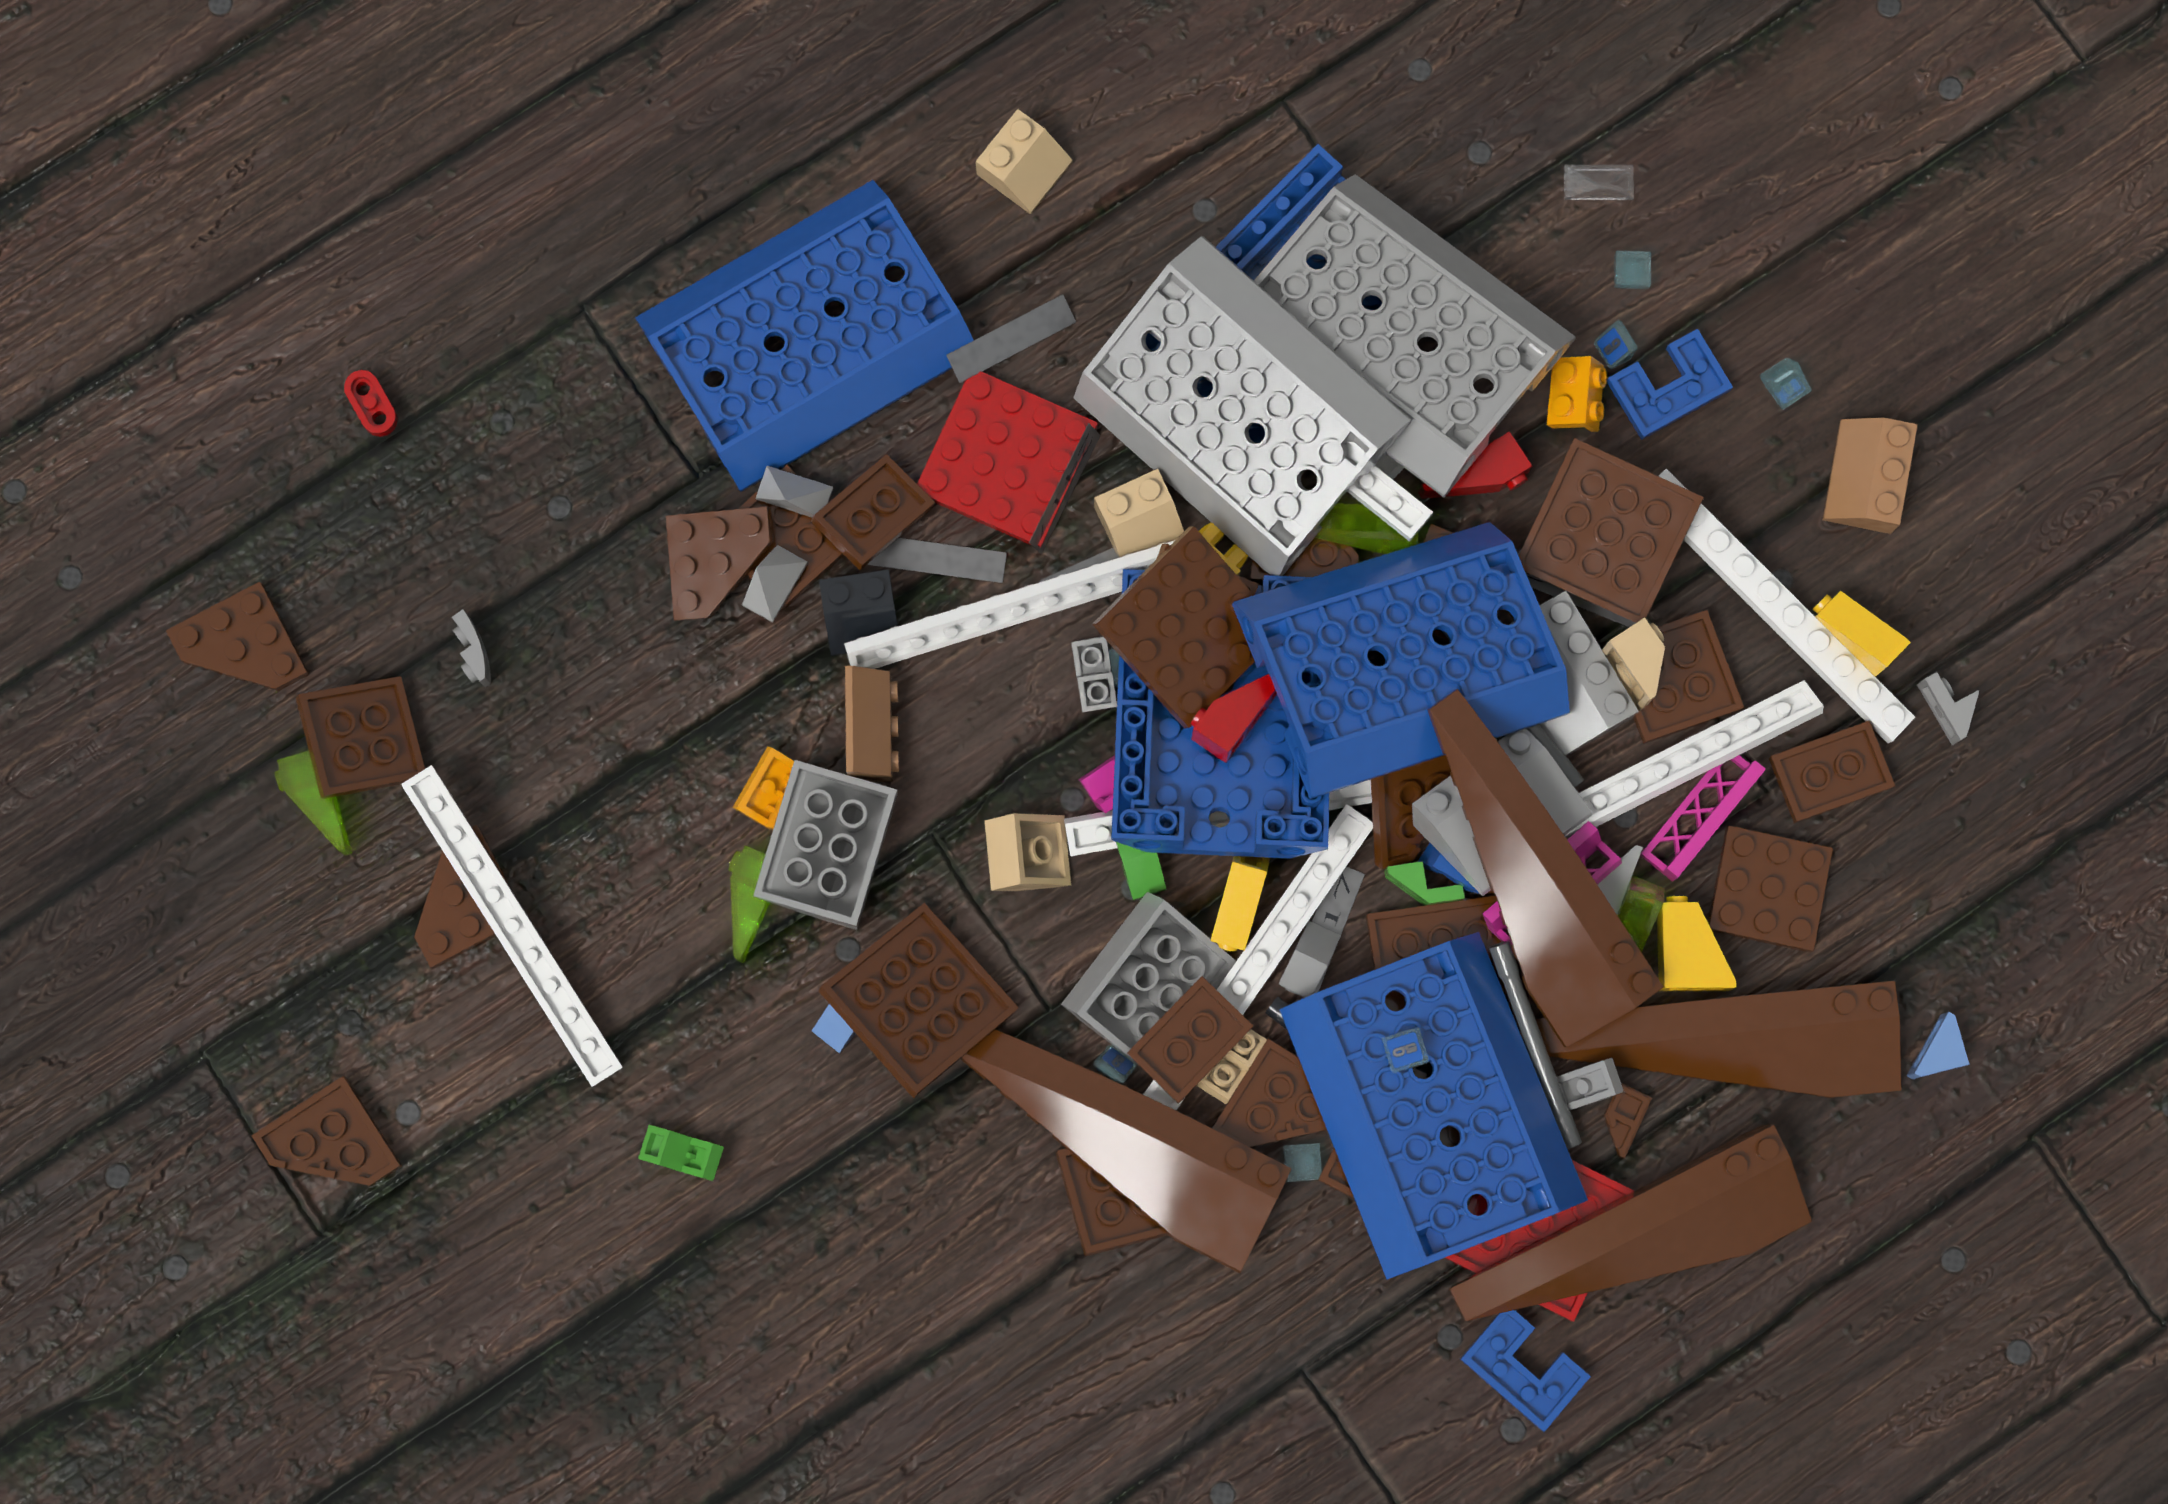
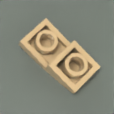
M1250 1030L1196 1086L1224 1104H1227L1267 1039Z

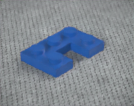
M1698 329L1670 343L1666 347L1682 377L1662 388L1654 389L1639 362L1630 365L1607 379V384L1641 440L1732 390V384Z
M1515 1310L1499 1313L1462 1355L1460 1360L1536 1427L1545 1432L1591 1376L1565 1353L1561 1352L1538 1379L1512 1356L1533 1332L1535 1327Z

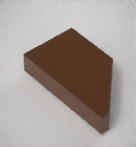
M1621 1083L1624 1092L1611 1097L1603 1116L1618 1156L1625 1158L1652 1098Z

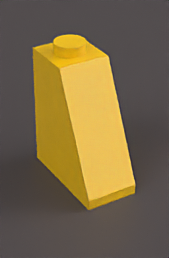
M1842 591L1833 599L1827 594L1813 608L1817 613L1815 617L1875 677L1887 668L1911 643L1906 637Z
M1233 857L1210 940L1217 943L1219 948L1227 951H1237V949L1245 951L1270 858Z
M1687 896L1666 897V902H1662L1657 906L1659 981L1663 985V988L1659 991H1731L1735 989L1736 979L1699 903L1688 902Z

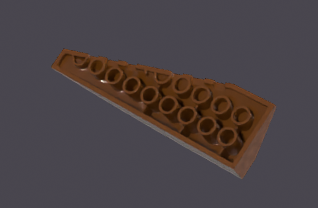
M1455 689L1427 710L1442 753L1446 754L1453 784L1457 786L1463 802L1461 807L1466 820L1470 822L1474 834L1472 838L1491 892L1495 894L1498 901L1502 923L1506 925L1510 935L1514 957L1519 961L1522 969V979L1525 988L1562 1045L1568 1047L1635 1009L1662 989L1663 985L1546 808L1460 691Z
M1895 981L1636 1007L1568 1047L1562 1045L1545 1018L1536 1019L1548 1055L1553 1058L1592 1063L1613 1058L1615 1067L1667 1073L1723 1083L1742 1084L1757 1088L1783 1090L1785 1092L1810 1094L1826 1098L1901 1091L1900 1015Z
M994 1030L961 1058L964 1063L983 1079H988L1000 1089V1093L1009 1101L1013 1100L1026 1111L1027 1116L1035 1123L1041 1124L1052 1133L1054 1139L1069 1149L1073 1155L1091 1168L1093 1172L1100 1174L1113 1185L1112 1188L1123 1197L1126 1196L1136 1204L1140 1211L1151 1221L1155 1220L1166 1230V1233L1171 1238L1241 1273L1292 1168L1139 1092L998 1030Z
M1760 1125L1448 1289L1464 1321H1470L1749 1255L1807 1225L1812 1220L1791 1157L1775 1126Z

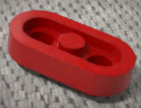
M358 370L351 373L345 380L344 392L364 428L370 434L379 437L393 432L397 426L398 416L378 379L366 370ZM362 386L370 387L366 395H359L358 393ZM385 415L386 421L383 424H375L377 416Z

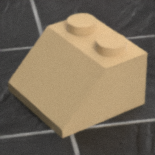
M1017 109L976 160V173L1029 214H1032L1072 164L1073 160L1045 128Z
M1158 469L1094 497V508L1118 558L1155 547L1161 543L1174 541L1184 532L1173 499Z
M1643 618L1609 640L1602 649L1638 711L1644 709L1656 696L1665 646L1662 643L1664 641L1662 632L1654 623L1649 624L1646 618Z
M1013 813L984 820L991 891H1024L1071 885L1067 836L1064 823L1065 816Z

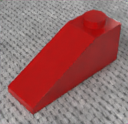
M1509 431L1488 444L1445 497L1500 492L1506 487H1509L1512 491L1528 480L1526 475L1529 474L1532 464ZM1425 483L1421 485L1418 492L1422 499L1442 497Z
M1267 674L1214 700L1207 710L1202 707L1190 724L1194 727L1191 740L1227 763L1277 696L1270 675Z

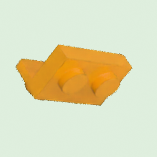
M1592 356L1561 357L1556 362L1551 372L1547 425L1552 429L1584 427L1590 432L1599 431L1600 421L1604 417L1602 392L1607 384V372L1602 363Z
M767 746L732 808L762 826L773 830L794 761L774 748Z

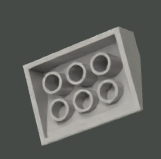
M1564 591L1541 604L1540 608L1566 667L1570 713L1539 725L1559 751L1567 756L1631 720L1639 711L1567 591Z
M1527 729L1507 734L1498 741L1564 836L1592 816V811L1553 757ZM1449 776L1412 803L1413 826L1484 896L1491 889L1472 838L1474 834L1470 822L1466 820L1461 807L1463 802L1458 788L1454 786L1452 778Z
M794 760L753 897L827 922L858 930L898 796L897 789Z
M1147 892L1061 1005L1130 1058L1127 1052L1201 976L1217 990L1236 963V960L1219 948L1215 942L1210 941L1211 939L1168 902Z

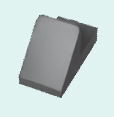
M1937 672L1918 683L1919 690L1951 745L1966 738L1979 690L1954 702L1952 698L1954 693L1951 685L1945 678L1941 679Z
M1613 1058L1557 1076L1569 1111L1624 1092Z

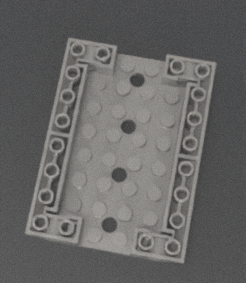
M1356 174L1337 184L1329 191L1254 280L1412 420L1387 449L1385 454L1442 497L1449 493L1488 446L1490 434L1528 389L1533 391L1576 339V336ZM1319 254L1326 258L1327 263L1321 269H1313L1307 264L1308 258ZM1374 295L1381 299L1382 305L1376 310H1368L1362 305L1363 299ZM1423 337H1432L1437 341L1438 346L1431 352H1424L1418 347L1417 343ZM1486 378L1493 383L1494 388L1487 394H1481L1474 389L1473 384L1478 379Z
M1204 236L1199 237L1168 263L1083 371L1073 397L1153 470L1158 469L1162 478L1211 523L1218 527L1221 532L1270 576H1283L1322 529L1319 524L1360 475L1368 474L1412 421ZM1151 331H1156L1161 337V345L1155 351L1150 350L1146 345V336ZM1204 376L1209 378L1213 384V390L1207 397L1201 396L1197 390V383ZM1254 423H1259L1265 430L1264 439L1260 443L1253 442L1249 437V428ZM1307 469L1312 470L1317 476V484L1312 490L1304 488L1301 484V475Z

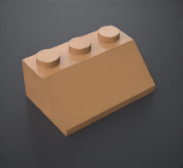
M1888 418L1840 420L1823 521L1891 534L1900 526L1918 424Z
M845 666L846 772L849 776L870 782H893V772H899V751H892V737H899L898 716H892V702H898V681H892L890 671Z

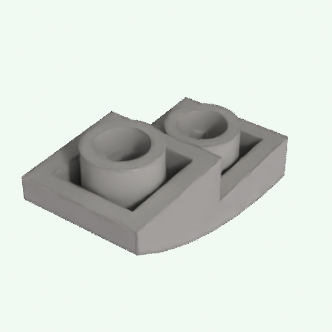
M463 609L452 616L458 625L453 629L457 638L464 647L471 644V646L460 653L465 660L461 668L472 683L479 680L486 688L491 684L487 652L476 626Z
M1102 636L1071 641L1082 712L1117 707L1107 640Z

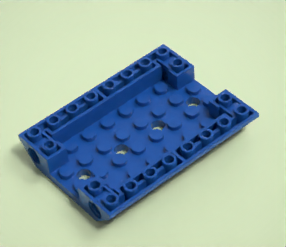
M874 180L635 317L670 377L672 376L694 412L707 438L740 492L761 481L767 466L776 469L785 467L952 369V366L946 355L974 341L960 311L890 198ZM892 266L901 267L905 275L900 281L891 282L885 277V272L888 268ZM839 301L845 306V310L840 316L831 317L825 312L828 303ZM771 336H779L785 341L784 347L778 352H770L765 348L767 339ZM711 371H719L724 375V381L718 387H709L705 384L706 375Z
M1490 522L1232 603L1257 668L1267 667L1289 722L1284 736L1310 799L1446 755L1442 753L1427 709L1455 689L1460 691L1494 738L1570 713L1567 672L1512 540ZM1497 611H1509L1514 618V623L1511 625L1501 623L1497 618ZM1442 630L1446 632L1450 643L1445 646L1437 644L1432 636L1433 631ZM1368 652H1380L1385 658V665L1375 666L1371 664L1367 657ZM1307 671L1314 672L1320 679V685L1317 687L1307 686L1302 680V673Z
M1123 569L1122 593L1145 570ZM1264 575L1262 586H1258L1255 595L1311 577ZM1119 655L1111 840L1151 853L1290 859L1328 850L1329 793L1312 799L1309 798L1284 736L1289 722L1278 695L1228 762L1225 763L1191 740L1194 727L1183 728ZM1254 661L1233 683V689L1223 693L1220 697L1269 674L1267 667L1257 668ZM1307 671L1302 673V680L1307 686L1317 687L1320 685V679L1314 672ZM1216 811H1221L1228 815L1230 821L1224 827H1216L1211 824L1209 820L1210 815Z
M1479 932L1437 945L1314 993L1279 1009L1386 1280L1588 1201ZM1397 991L1404 996L1405 1006L1402 1010L1392 1011L1386 1006L1385 997L1389 992ZM1415 1032L1423 1059L1428 1060L1432 1065L1433 1071L1431 1076L1427 1079L1416 1077L1412 1070L1413 1063L1394 1068L1387 1041ZM1446 1126L1456 1128L1460 1134V1140L1454 1147H1447L1440 1140V1132ZM1474 1194L1483 1196L1487 1201V1210L1480 1216L1470 1213L1467 1207L1468 1199Z

